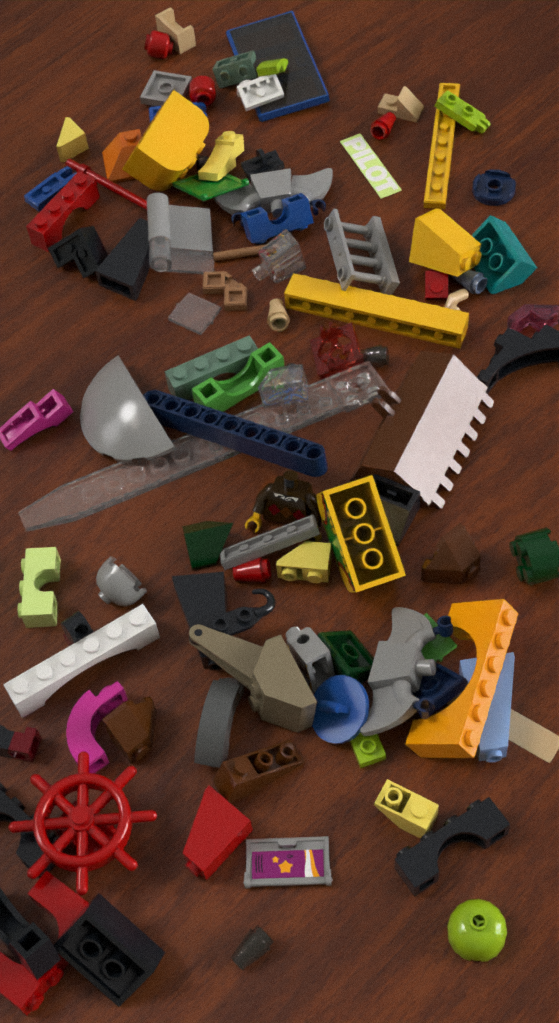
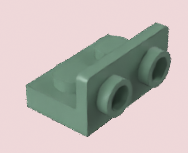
M254 50L216 61L212 70L219 88L256 78L257 74L254 68L256 55Z

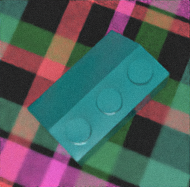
M490 215L471 235L481 243V260L473 268L476 272L483 273L484 277L487 278L486 287L491 294L522 284L537 269V266L505 221Z

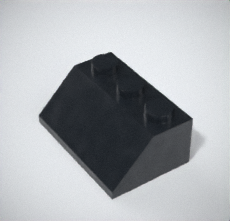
M100 893L80 912L53 945L59 955L118 1007L154 973L165 954L162 948Z

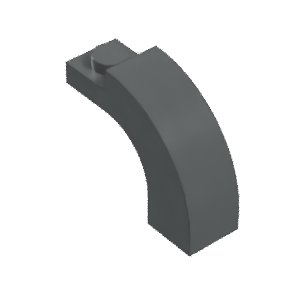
M234 678L213 680L209 688L200 718L194 763L220 768L222 762L228 756L233 717L245 693V686Z

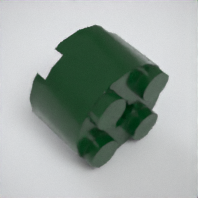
M547 527L517 535L514 541L509 542L511 554L513 557L516 556L519 565L516 567L517 577L520 582L526 581L530 586L559 578V546L556 540L551 542L548 534H551V530Z

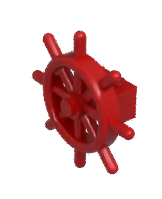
M82 751L78 755L77 774L64 777L52 786L39 774H33L30 777V782L43 793L35 809L33 820L13 821L8 826L9 831L12 833L34 831L36 842L43 852V855L27 871V876L30 879L37 878L52 862L59 868L76 872V892L79 895H85L88 891V871L101 868L114 859L118 860L129 871L136 870L138 866L137 861L123 849L130 838L133 823L155 821L157 813L154 810L131 811L128 799L122 789L136 775L137 770L134 766H128L112 781L105 776L89 773V754ZM89 789L103 792L89 805ZM77 791V800L70 803L65 796ZM112 799L118 806L119 813L98 814ZM55 805L64 812L59 818H49ZM48 830H55L60 836L53 844L49 840ZM70 845L77 851V856L65 854L62 851Z

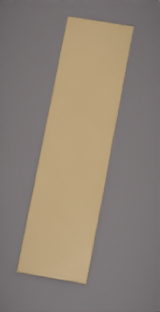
M459 693L457 696H455L453 699L447 702V704L450 705L452 702H454L460 696L461 693ZM511 709L509 740L550 763L559 749V736Z

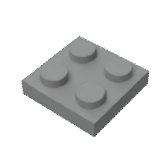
M154 70L140 96L141 104L162 106L173 90L186 97L192 77Z

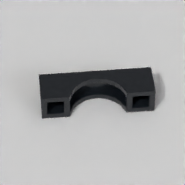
M0 783V822L11 823L13 821L33 820L34 814L29 817L23 812L26 809L25 806L15 796L10 799L5 794L7 789ZM34 831L21 832L20 844L16 851L17 856L28 869L43 855L36 842ZM53 832L48 835L51 844L58 839ZM51 862L37 878L40 879L46 870L50 872L56 865Z
M490 797L482 802L480 799L474 801L467 807V812L459 817L457 815L451 816L444 822V827L436 832L434 830L427 832L420 838V843L412 848L406 846L396 854L395 870L414 897L438 881L439 869L437 861L440 854L448 846L458 842H470L483 849H487L508 835L510 823Z
M0 888V941L38 980L57 964L61 958L50 938L34 922L28 923Z

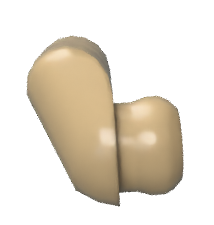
M460 289L449 294L444 308L460 310L457 304L468 299V291Z

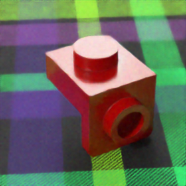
M434 269L425 271V299H447L448 274Z

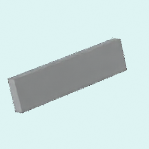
M310 515L222 549L220 558L224 570L319 535L320 532L314 515Z

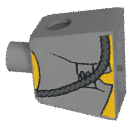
M292 627L286 632L288 649L308 686L314 693L325 680L335 676L330 650L310 627L302 630L298 627Z

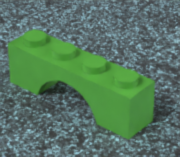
M270 342L252 352L244 368L232 378L217 381L210 377L192 388L194 403L224 412L285 375L284 357Z

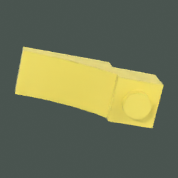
M226 131L215 140V147L209 159L198 171L199 180L218 182L236 167V157L244 151L243 134Z

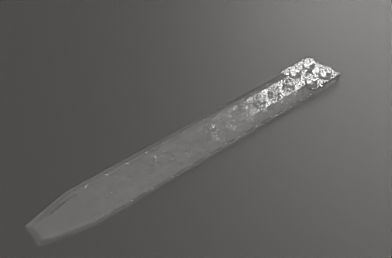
M367 361L305 386L304 388L308 389V391L302 389L300 392L306 393L308 397L304 394L292 396L308 400V403L265 408L266 405H270L287 396L283 395L234 416L290 434L343 411L348 413L371 403L374 398L382 399L377 391L381 386H388L371 363ZM291 398L289 402H291V401H292V402H294V401H302V400L297 399V398ZM187 434L172 440L176 449L166 455L152 460L138 458L133 459L132 463H115L59 486L18 513L26 532L74 522L242 452Z

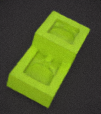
M282 58L261 62L256 69L258 77L285 72L288 59Z

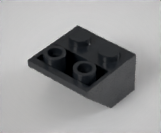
M374 473V482L395 544L399 547L420 508V491Z

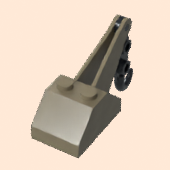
M262 588L252 590L254 595L261 594L266 597L267 603L261 607H240L212 618L207 627L197 624L190 628V644L251 691L248 697L249 705L253 712H258L261 720L297 733L312 727L317 701L282 636L278 635L266 640L263 647L233 636L251 629L262 617L267 616L273 611L276 600L270 591Z

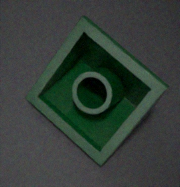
M351 630L318 633L317 636L330 650L335 676L346 675L347 677L355 678L361 684L369 679L374 658Z

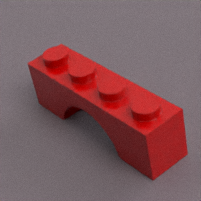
M78 171L26 226L32 245L49 252L48 248L59 242L62 238L64 223L69 214L78 207L88 211L100 198L95 178Z

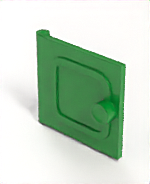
M198 174L172 182L173 187L202 201L249 185L247 178L241 180L230 174H226L218 182L199 180Z

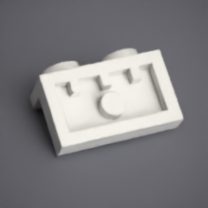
M276 74L259 76L251 81L244 80L237 86V95L241 98L245 111L284 97V92Z

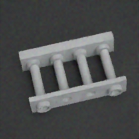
M333 208L330 215L324 221V229L327 233L341 289L346 291L352 280L377 284L381 293L392 295L400 281L381 218L372 216L365 226L341 222L338 210ZM344 231L361 234L365 237L366 241L345 238ZM348 248L368 251L371 258L352 255L349 253ZM353 264L373 267L375 274L354 271Z

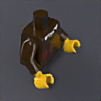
M290 470L286 471L283 476H277L274 483H268L258 493L252 509L254 514L245 523V529L247 530L250 521H254L257 524L256 533L262 526L261 514L264 515L263 519L286 525L314 515L318 527H321L322 518L317 504V496L313 493L312 485L309 482L298 480V473ZM321 533L314 536L315 542H321Z

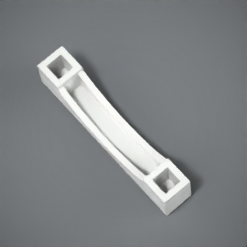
M142 604L3 685L23 718L46 705L45 701L53 693L89 667L116 654L132 649L140 650L159 639L160 635L156 622Z

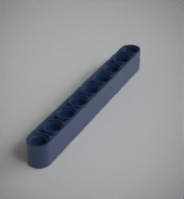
M150 390L143 394L161 425L311 477H320L328 470L325 449L318 443L158 390Z

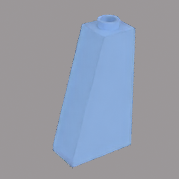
M514 652L506 653L495 694L493 695L480 737V743L477 747L479 761L497 762L507 755ZM477 658L460 660L459 675L466 678L468 683L474 673Z

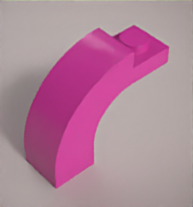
M118 681L104 687L96 697L88 690L74 705L67 722L66 737L69 750L77 766L79 753L85 751L89 754V773H96L109 763L105 751L95 740V733L101 720L128 700L124 688Z

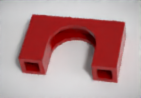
M47 870L27 893L33 903L57 921L59 928L58 939L89 904ZM0 952V995L28 1016L31 1011H35L40 1007L44 1000L43 995L51 986L58 984L64 975L63 970L69 963L59 955L61 960L37 980L23 964L10 960Z

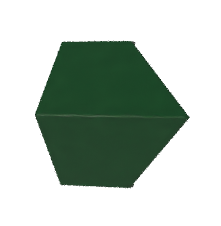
M204 521L182 526L192 571L217 565L216 562L233 523Z

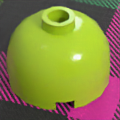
M469 899L459 904L450 915L447 926L448 941L454 952L468 961L481 960V962H486L496 957L503 949L507 936L506 921L499 908L491 902L482 899Z

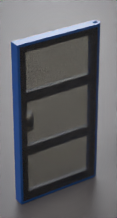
M293 10L226 31V36L234 56L254 50L256 55L254 68L257 74L254 79L258 78L256 69L261 62L282 58L288 59L285 72L276 74L284 92V97L256 107L255 111L259 121L263 122L330 101L328 91Z

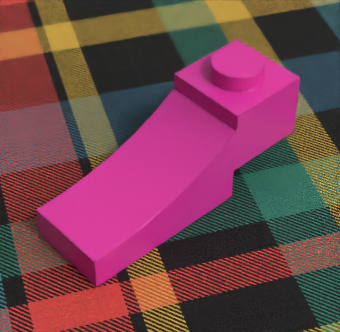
M52 389L37 404L32 401L28 402L0 427V439L5 448L11 451L39 431L53 425L57 427L74 411L65 397Z

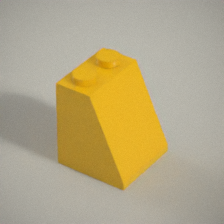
M436 208L415 218L409 262L458 277L479 264L481 260V243L441 209Z

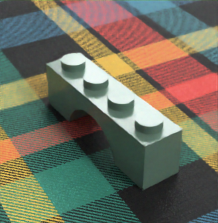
M249 335L165 371L168 389L173 396L185 400L193 399L192 388L210 377L214 378L223 373L238 374L248 362L250 354L258 348Z

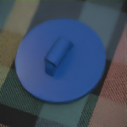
M336 675L328 678L314 693L317 705L312 727L316 734L326 742L333 744L347 743L360 733V728L367 721L369 714L368 695L363 685L355 678L347 677L346 675Z

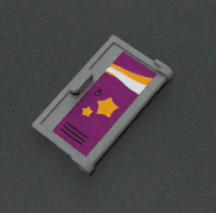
M329 836L246 839V872H244L243 882L245 889L260 886L319 884L332 886L333 878L331 877L329 863Z

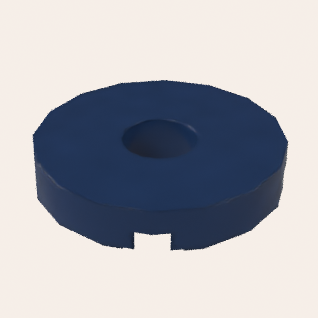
M486 170L484 174H478L473 180L472 193L475 199L482 204L488 206L503 205L512 200L515 195L516 182L505 171ZM490 186H497L499 188L492 189Z

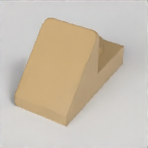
M406 86L403 87L399 96L385 93L378 105L379 114L384 115L387 112H392L396 118L412 122L418 121L424 109V105Z

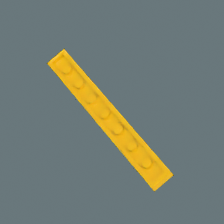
M440 83L437 100L447 90L459 97L460 84ZM437 108L423 208L445 209L456 121Z

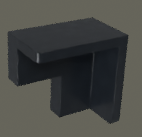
M94 226L79 228L48 248L57 268H61L74 260L83 279L95 274V270L108 256Z

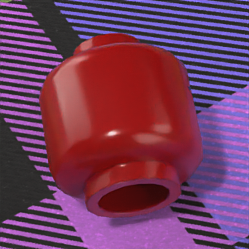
M153 30L146 36L144 50L147 51V55L150 57L166 59L168 53L172 54L174 42L170 41L168 33Z
M202 75L192 79L189 86L191 101L202 102L206 106L211 105L216 99V85L210 77Z

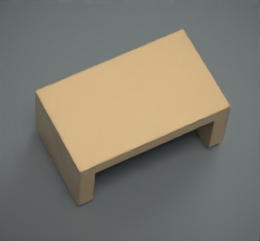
M171 7L155 15L157 30L170 35V41L174 42L173 48L179 54L196 46L194 28L189 25L183 29L176 23L174 10Z

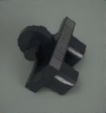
M261 148L257 149V157L241 162V168L250 183V175L284 168V162L281 161L276 150L264 153Z

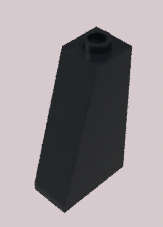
M139 218L95 270L99 286L134 301L139 297L157 249L149 245L147 220Z
M224 572L172 576L174 589L189 630L197 624L207 627L212 618L228 612ZM197 649L204 669H223Z

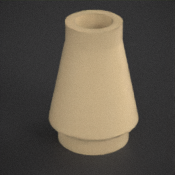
M276 298L269 303L267 324L274 331H283L287 328L290 318L283 306L282 300Z

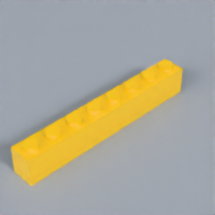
M293 273L284 292L285 308L454 348L461 349L468 329L469 313L378 293L372 290L356 288L350 285L344 291L339 283L312 278L306 275Z

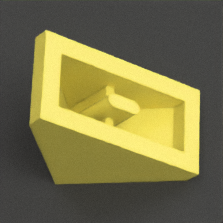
M70 117L65 118L56 146L60 162H66L67 159H71L89 149L85 132Z

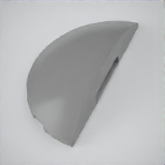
M119 355L116 356L96 374L84 394L80 424L86 440L102 456L106 454L119 462L132 463L133 459L138 458L152 460L170 453L176 449L153 413Z

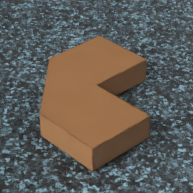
M226 271L203 273V294L224 293V311L247 310V287L232 279V276Z

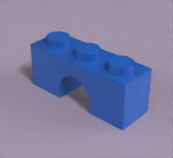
M299 193L282 199L283 211L281 216L275 220H269L267 211L262 207L240 213L247 239L251 243L262 244L268 238L277 237L281 233L282 236H285L288 231L307 228L309 224L314 223L308 198Z

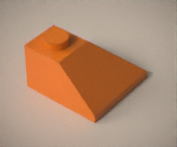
M140 129L119 133L102 152L108 180L118 183L135 179L122 170L142 138Z

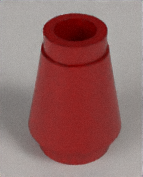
M387 112L373 121L370 129L371 135L378 140L387 138L396 121V116L392 112Z
M260 557L233 567L234 580L266 582L267 579L272 577L269 559Z

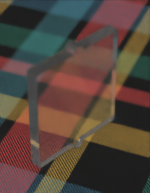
M188 292L183 300L176 304V308L168 316V320L202 335L206 328L214 323L213 320L221 311V307Z

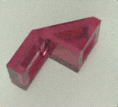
M524 304L508 316L507 329L511 328L520 332L528 325H531L540 332L545 324L553 328L559 323V305Z

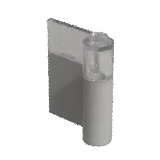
M163 193L150 194L147 197L150 267L157 272L165 271L202 275L204 272H214L210 209L169 205L167 195Z

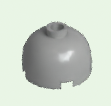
M110 556L99 568L96 576L97 586L101 590L98 595L108 605L111 602L118 606L132 605L147 590L146 588L140 589L138 586H141L142 583L123 564L119 567L114 564L117 559Z

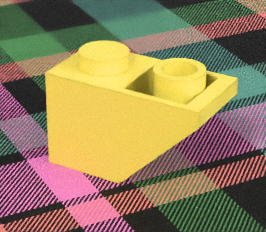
M303 542L277 560L278 578L286 581L305 580L311 583L329 582L332 560L331 543Z
M388 779L374 803V806L400 829L418 838L431 831L438 818V804Z

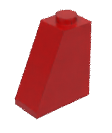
M210 785L205 789L183 850V856L186 861L184 866L195 877H198L200 874L206 881L253 831L251 820Z

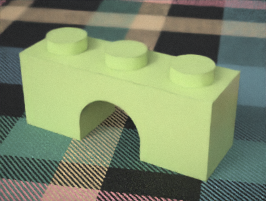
M56 547L27 548L25 558L21 560V570L24 574V579L19 583L22 603H18L17 610L18 617L22 618L26 628L57 626L58 602L54 592L39 591L48 582L60 581L61 559Z

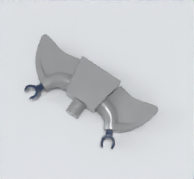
M290 168L250 175L251 184L249 183L248 186L213 199L222 209L232 214L233 226H235L237 221L241 220V227H244L240 213L257 207H262L267 213L272 212L273 217L279 218L283 211L281 200L299 193L308 198L310 207H312V214L317 216L319 213L318 208L325 212L326 204L322 199L331 187L333 170L326 168L313 174L293 175V177H291Z
M403 607L392 609L391 635L388 641L378 642L368 679V684L373 691V703L366 723L360 728L363 736H370L389 730L409 719L417 710L422 719L430 717L428 711L424 710V708L435 710L433 700L427 697L419 699L413 696L412 693L419 690L422 676H434L436 673L434 659H425L421 651L428 642L436 639V635L439 634L442 637H450L452 635L453 624H451L450 616L446 615L438 618V626L433 628L429 620L417 611Z

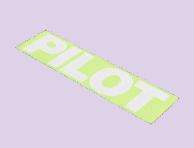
M361 134L340 141L381 199L402 191Z

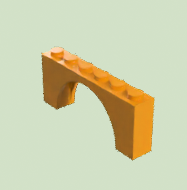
M505 599L452 603L448 616L451 617V624H453V634L459 640L475 642L477 650L476 666L468 685L454 702L428 719L413 720L405 745L419 757H475L506 652L510 645L514 626L517 622L518 613Z

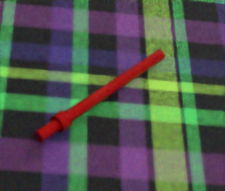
M70 158L67 159L66 166L76 172L79 171L95 178L98 184L147 210V201L97 174L86 164H79Z

